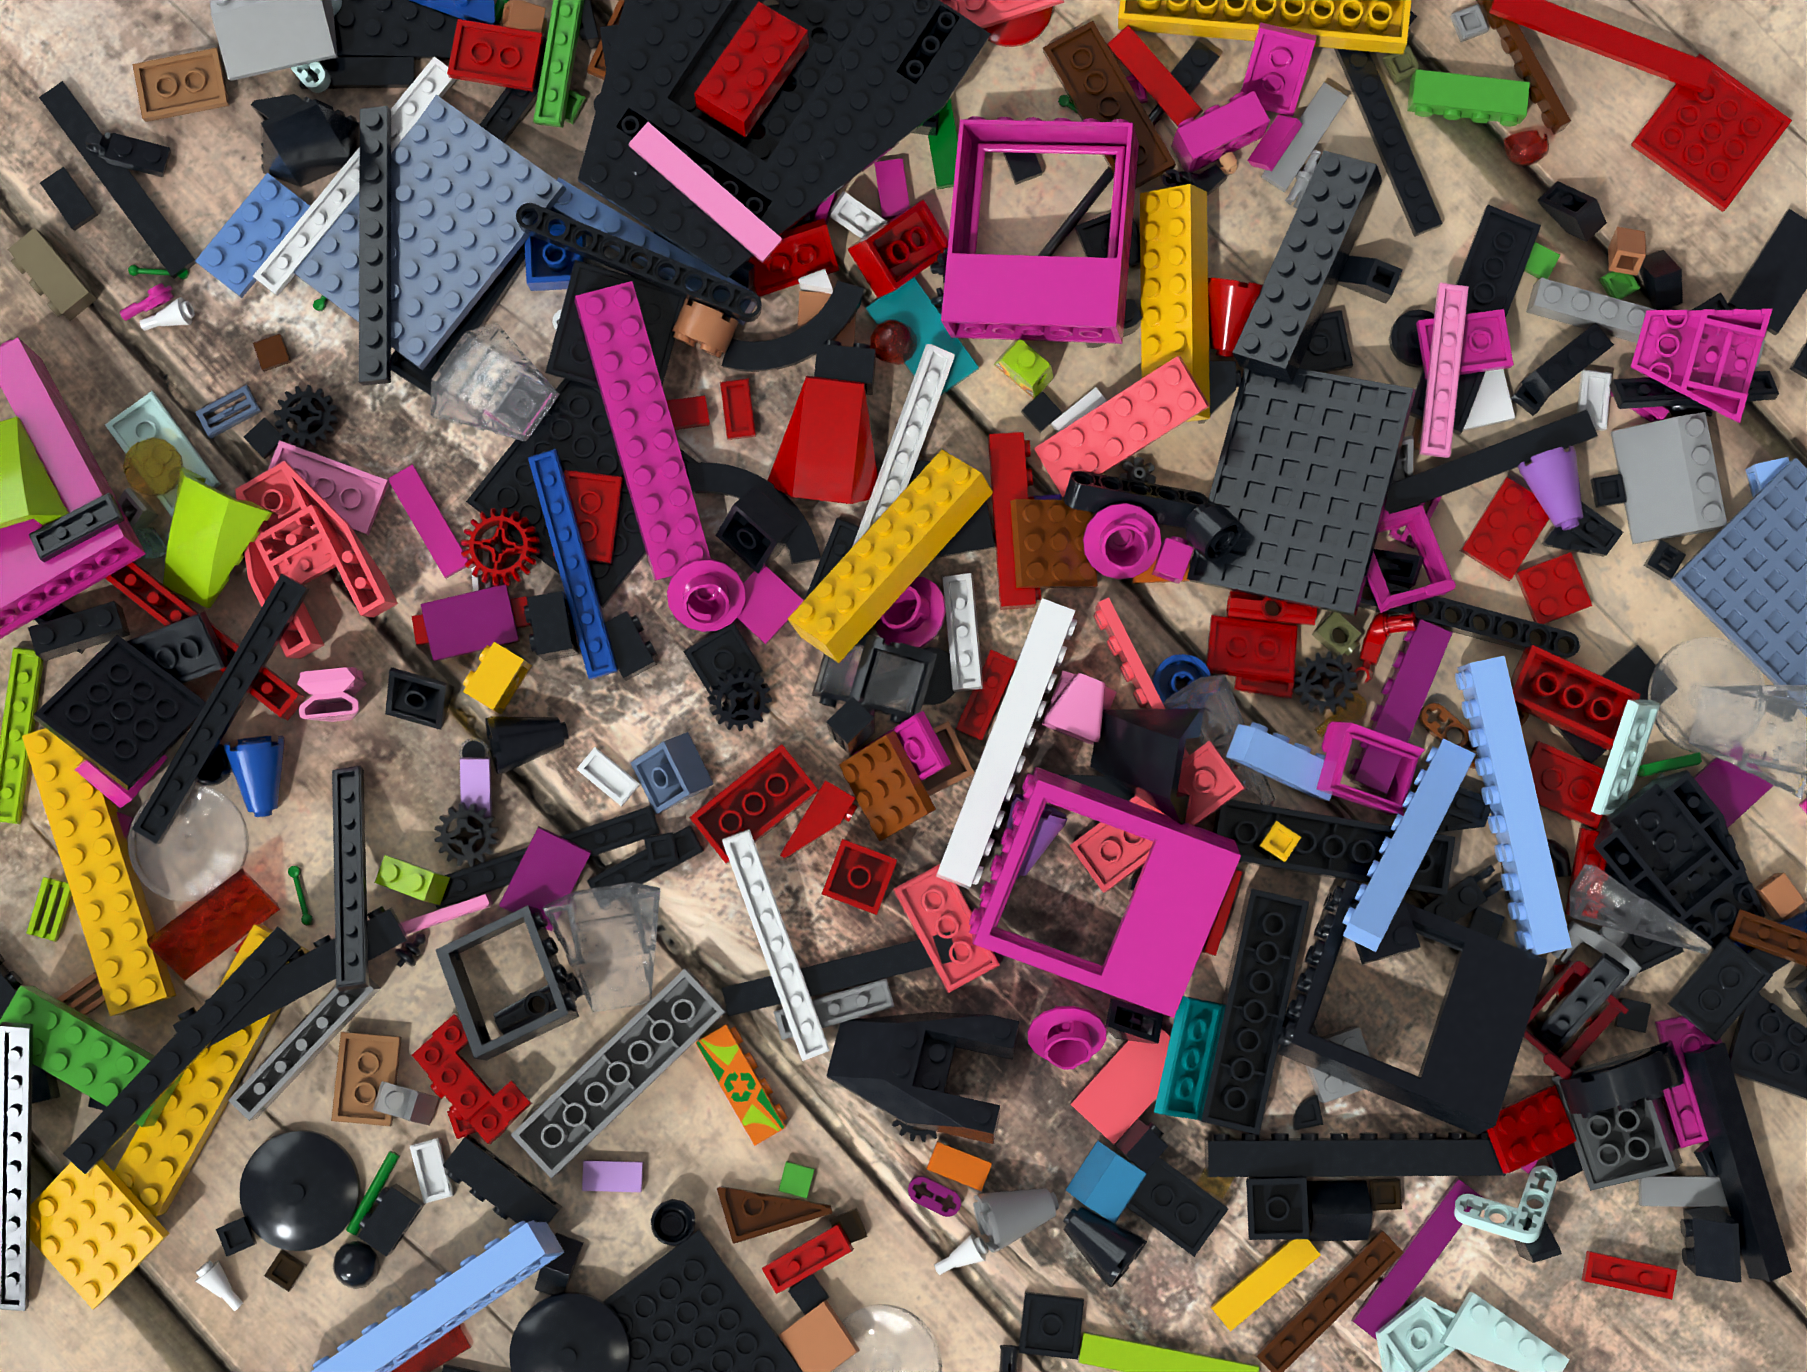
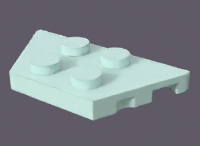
M1420 1296L1375 1332L1382 1372H1428L1455 1350V1348L1439 1342L1456 1314L1437 1305V1303L1426 1297Z

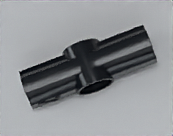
M569 973L568 980L566 981L567 985L576 998L584 995L582 986L574 973ZM546 985L493 1015L499 1030L505 1035L555 1011L557 1007L549 985ZM536 996H540L545 1001V1009L542 1012L535 1011L532 1006V1001Z

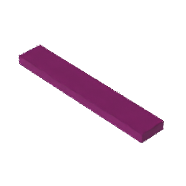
M1455 1179L1404 1248V1253L1392 1264L1351 1321L1377 1340L1375 1332L1394 1318L1463 1223L1459 1222L1454 1215L1456 1199L1463 1194H1473L1482 1197L1460 1179ZM1467 1206V1208L1464 1209V1211L1470 1212L1472 1207Z

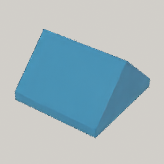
M1097 1141L1066 1188V1191L1085 1206L1112 1223H1116L1147 1173L1100 1141Z

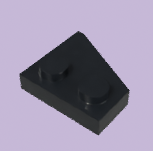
M1582 502L1583 518L1579 520V525L1564 531L1561 527L1554 526L1542 544L1546 547L1604 557L1613 548L1623 534V531Z
M1459 787L1437 832L1485 827L1491 811L1490 805H1485L1481 794Z

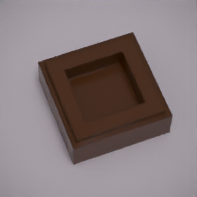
M281 334L253 343L261 369L264 372L291 363Z

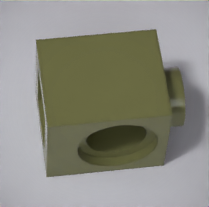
M1332 612L1312 635L1338 657L1344 653L1349 656L1360 644L1356 639L1362 633L1340 613ZM1334 629H1340L1344 632V643L1334 641L1332 638Z

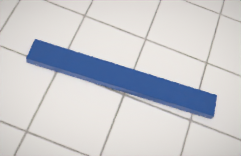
M554 449L528 457L588 678L592 680L618 672L558 451Z

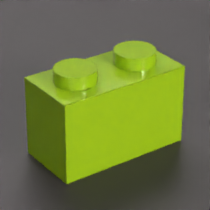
M384 855L374 883L416 899L440 905L450 877L407 861Z

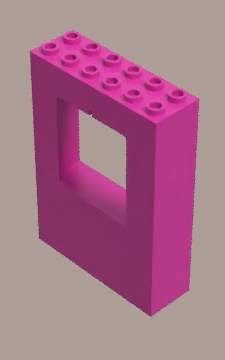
M18 337L14 340H8L0 346V388H2L15 415L20 418L36 448L40 461L43 462L51 482L61 496L62 503L70 513L110 493L113 495L124 521L46 562L39 559L29 537L30 533L42 528L43 525L35 519H30L1 528L0 639L146 554L44 362Z

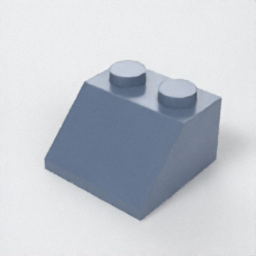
M688 732L663 741L630 762L655 814H659L714 785Z

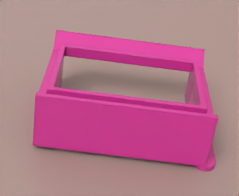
M1423 505L1392 514L1384 510L1378 533L1408 526L1419 556L1424 557L1422 564L1430 584L1391 596L1373 551L1367 580L1380 613L1441 594L1445 595L1456 587Z
M1330 722L1322 743V750L1326 753L1316 789L1388 815L1397 816L1401 814L1404 816V807L1402 806L1409 793L1418 758L1425 749L1354 723ZM1353 739L1402 756L1386 799L1340 783Z

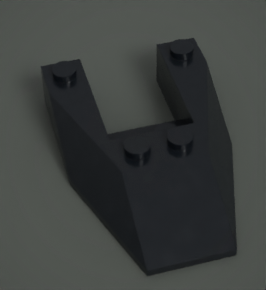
M926 1012L852 1019L841 1022L826 1077L906 1125L994 1144L1000 1118V1105L944 1092L955 1047L1013 1060L1019 1035V1021L987 1014Z

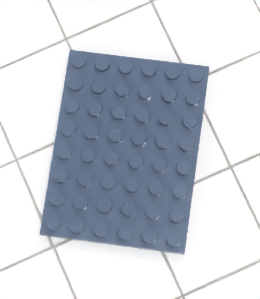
M435 95L415 125L391 153V347L422 371L530 236L523 232L518 225L516 219L518 208L525 203H533L551 210L566 191L564 185L438 95ZM359 193L294 271L296 276L357 322H359ZM532 212L527 213L523 217V223L526 225H533L538 220V215Z
M1794 458L1670 581L1807 717V468L1797 458Z

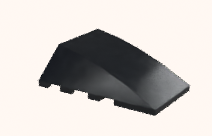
M317 99L261 122V139L263 142L261 143L263 154H261L263 162L261 169L264 174L269 173L272 177L299 187L342 169L360 147V122H357L356 117L351 115L345 117L343 111H334L332 106Z
M1204 708L1103 710L1101 737L1099 742H1094L1090 767L1181 825L1185 824L1190 795L1177 791L1186 739L1200 737Z

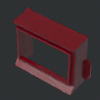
M1569 960L1536 997L1528 1023L1573 973L1581 979L1590 968L1581 961L1574 963ZM1610 995L1606 999L1608 1004L1560 1058L1527 1029L1525 1030L1524 1038L1544 1054L1543 1061L1561 1078L1568 1079L1573 1073L1570 1069L1620 1012L1626 1014L1629 1009Z

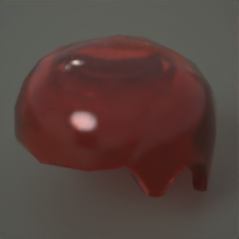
M1537 130L1512 134L1503 140L1508 159L1512 163L1521 166L1538 163L1547 156L1550 143L1547 134H1544L1542 139Z
M885 320L876 325L870 336V349H876V358L886 363L903 364L912 358L917 348V337L911 327L897 320Z

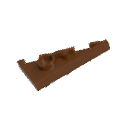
M724 1186L717 1187L733 1244L833 1213L831 1205Z

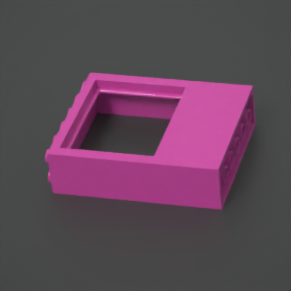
M979 116L960 119L941 322L951 338L1017 340L1020 338L1029 341L1123 343L1139 142L1133 123H1129V121L1124 119L1100 122L1093 118L1084 119L1083 122H1074L1067 118L1042 121V119L1036 117L1026 118L1025 121L1014 120L1010 117L985 120V118ZM985 152L1116 155L1107 258L976 254Z
M1035 767L1033 774L1028 773L1023 783L1022 790H1024L1022 802L1017 800L1011 815L1013 817V825L1011 829L1006 827L1001 839V844L1003 845L1001 855L996 854L992 861L990 883L985 881L979 896L981 898L980 908H974L971 914L969 933L972 934L973 944L1174 1018L1240 860L1241 853L1235 840L1186 822L1181 825L1165 814ZM1047 802L1153 841L1103 966L997 927Z

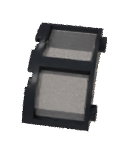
M865 634L840 663L826 654L823 655L812 696L820 698V704L836 708L837 704L844 705L852 696L857 701L863 698L875 712L891 716L889 721L901 724L913 715L921 712L937 653L904 643L890 642V645H885L884 638Z

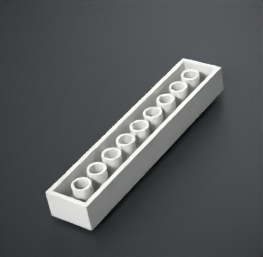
M1042 598L936 877L967 889L972 884H978L984 867L979 866L982 856H989L994 843V839L989 838L992 829L998 830L1005 814L1000 808L1003 801L1008 803L1016 785L1011 783L1013 774L1019 775L1026 758L1021 755L1023 747L1029 748L1035 735L1036 729L1031 726L1034 720L1039 721L1047 702L1043 701L1042 697L1044 693H1050L1057 674L1052 673L1054 666L1059 667L1065 656L1067 647L1063 646L1064 639L1070 640L1078 620L1073 619L1075 610Z

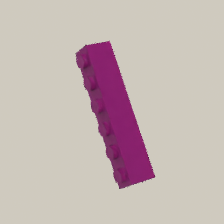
M1421 619L1414 624L1417 625V631L1405 632L1403 640L1407 642L1403 652L1400 650L1397 652L1392 666L1396 669L1392 678L1387 677L1381 693L1385 694L1381 705H1375L1370 720L1374 721L1371 730L1407 743L1452 636V632ZM1360 741L1359 746L1363 749L1359 758L1354 757L1349 767L1348 773L1352 774L1349 782L1380 795L1387 794L1402 756Z

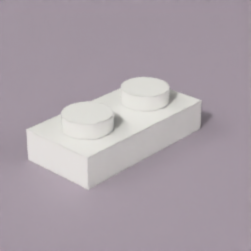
M844 191L828 213L830 218L861 239L888 222Z

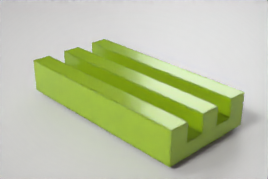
M43 877L26 934L58 941L72 895L68 883ZM50 885H53L40 929L37 930ZM61 887L64 888L51 933H48L47 929Z

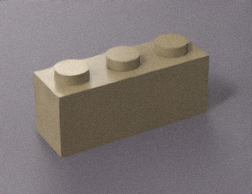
M35 227L7 249L14 257L11 260L12 264L20 273H28L32 278L29 284L40 296L45 294L50 299L47 305L58 317L64 315L71 321L97 300L96 296L53 245Z

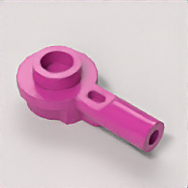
M163 283L154 286L147 291L149 296L139 303L134 302L120 311L121 317L127 321L143 311L148 312L174 298L171 293L172 287H164Z

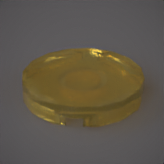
M153 437L132 445L125 455L123 464L124 473L130 486L140 493L149 496L164 495L173 490L179 482L180 468L184 467L182 456L176 447L163 439Z

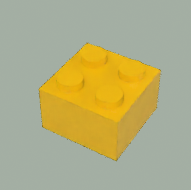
M493 642L492 646L487 645L480 654L479 660L481 663L477 670H471L463 683L465 689L463 692L502 715L532 665L498 643Z

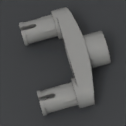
M1572 920L1567 926L1572 948H1567L1561 957V961L1567 963L1580 944H1585V942L1602 954H1608L1630 969L1629 975L1611 994L1618 998L1631 977L1635 978L1642 969L1640 964L1622 947L1629 937V933L1610 920H1607L1599 931ZM1565 949L1553 951L1552 954L1559 958Z

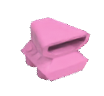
M344 667L299 673L300 679L297 685L302 687L308 694L313 695L300 705L299 715L301 718L337 722L352 720L359 712V700L354 696L367 684L363 679V671L357 670L354 667Z
M1062 671L1042 725L1087 744L1094 745V742H1099L1101 737L1103 710H1110L1117 692L1106 687L1104 682L1087 675Z

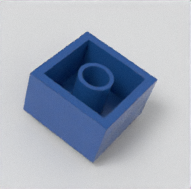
M563 224L553 225L550 229V234L561 236L565 232L566 227ZM586 234L580 236L577 240V244L581 247H586ZM530 235L525 241L526 283L531 291L567 289L574 261L587 263V258Z

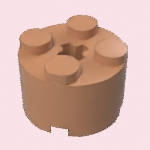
M685 299L672 330L675 332L673 337L691 347H694L695 343L701 344L700 349L704 350V352L720 358L722 353L726 354L739 321L732 317L730 319L723 317L724 313L695 301L692 303L689 299Z

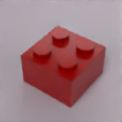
M842 839L822 895L877 915L898 859Z

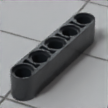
M1074 471L1071 473L1064 496V503L1067 506L1094 513L1113 504L1128 503L1140 506L1153 516L1157 524L1185 528V521L1188 515L1197 506L1209 501L1204 494L1197 491L1084 471Z

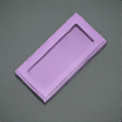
M461 757V803L464 802L467 809H469L472 803H476L477 811L487 808L486 817H491L492 815L491 758Z
M583 1161L582 1191L642 1192L643 1162Z

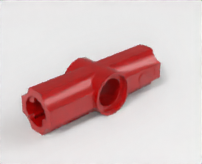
M1230 591L1227 600V617L1311 626L1315 625L1317 608L1242 592ZM1271 601L1277 604L1279 608L1277 615L1272 616L1266 612V602Z

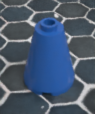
M271 736L238 739V745L231 747L230 742H226L224 744L225 752L247 811L254 812V817L272 815V810L278 808L285 745L284 737L278 736V741H272Z

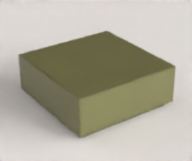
M1410 45L1406 46L1403 54L1391 53L1382 59L1395 85L1412 77L1416 69L1422 70Z

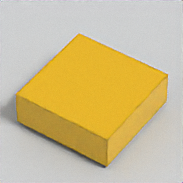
M1275 821L1259 846L1283 862H1286L1301 836L1280 822Z

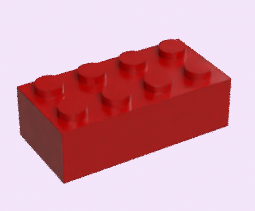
M758 1L695 91L697 109L747 137L808 49V30Z
M1534 645L1524 649L1510 680L1517 709L1606 750L1612 749L1627 701L1639 700L1641 695Z
M781 744L689 818L722 860L729 864L730 861L722 842L723 838L750 829L753 840L756 843L816 795L819 790Z

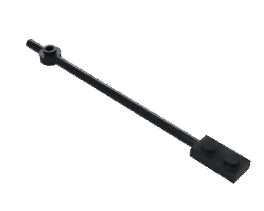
M1196 40L1172 70L1171 74L1186 92L1191 95L1219 60L1220 56ZM1157 104L1148 115L1154 126L1165 112ZM1109 166L1038 256H1052L1114 178V174Z

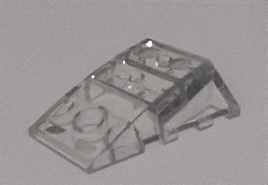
M495 322L465 332L434 375L431 382L430 416L440 420L446 419L459 425L466 424L482 431H493L495 434L526 442L560 394L506 334L503 328Z
M1807 685L1702 686L1689 744L1723 761H1728L1740 769L1752 773L1802 799L1807 782Z
M630 882L574 891L543 906L544 913L549 918L553 931L566 953V958L575 971L577 981L592 1012L643 1005L651 1001L660 888Z

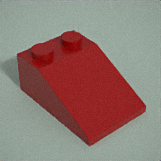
M923 199L849 247L848 251L876 297L879 298L897 290L937 261L938 254L943 253L944 248H948V239Z

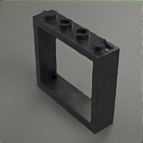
M527 905L435 950L474 1059L487 1061L579 1017L575 1003L577 998L569 990L566 982L568 980L567 971L559 963L556 955L558 953L557 944L552 937H549L546 929L548 921L543 917L541 910ZM525 922L557 1010L491 1041L460 953Z

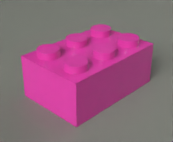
M1255 91L1248 94L1240 92L1229 99L1230 103L1222 107L1214 105L1203 113L1204 116L1196 120L1193 117L1188 118L1178 125L1179 128L1176 130L1171 147L1184 171L1193 173L1219 160L1225 153L1235 152L1263 137L1270 119Z

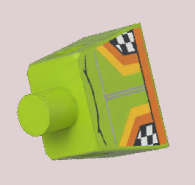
M1020 338L1014 341L994 363V366L1033 399L1054 379L1050 363Z

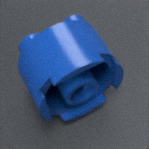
M1178 654L1166 658L1155 669L1151 677V681L1165 709L1199 708L1210 696L1212 686L1211 673L1202 660L1192 655ZM1175 678L1179 681L1182 679L1186 680L1187 683L1184 686L1186 691L1184 689H1176L1175 685L1177 682Z

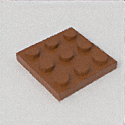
M1015 499L1010 501L1016 588H1094L1098 586L1097 570L1091 566L1087 559L1083 543L1087 524L1093 518V512L1073 509L1067 506L1064 500Z
M895 731L884 735L839 764L844 778L849 783L859 806L862 808L879 842L936 810Z

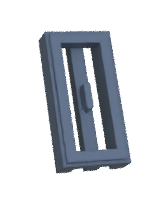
M245 385L196 411V414L208 437L213 438L262 411L256 403L257 401L252 395L249 386ZM244 395L247 399L206 420V415ZM251 405V408L237 414L236 416L220 423L219 425L213 428L210 427L215 423Z

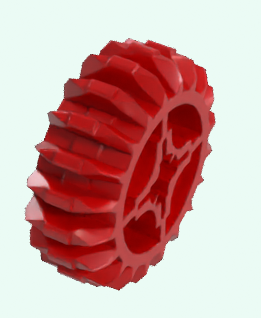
M492 508L490 510V518L484 512H481L479 515L482 522L478 523L472 519L470 523L475 529L473 531L470 529L464 530V533L470 537V540H461L462 546L469 547V549L461 552V556L464 558L471 557L465 563V566L468 569L475 567L472 572L474 577H478L483 573L481 581L485 584L490 581L491 577L494 586H499L501 578H503L506 586H510L511 576L517 582H521L522 579L518 573L523 571L526 575H530L531 571L526 565L528 563L533 566L537 565V561L530 557L531 554H540L538 548L532 547V545L538 544L540 539L535 536L530 537L536 532V528L534 526L525 528L529 523V519L524 517L519 520L520 513L518 511H514L510 518L507 508H502L500 516H498L497 510ZM499 525L492 538L480 540L487 530ZM508 526L519 530L523 538V545L509 541ZM502 541L510 548H506L505 551L502 550L503 553L499 554L493 547L496 544L499 545L498 542ZM478 549L492 554L493 569L483 565L479 558ZM521 554L514 565L502 569L510 556Z

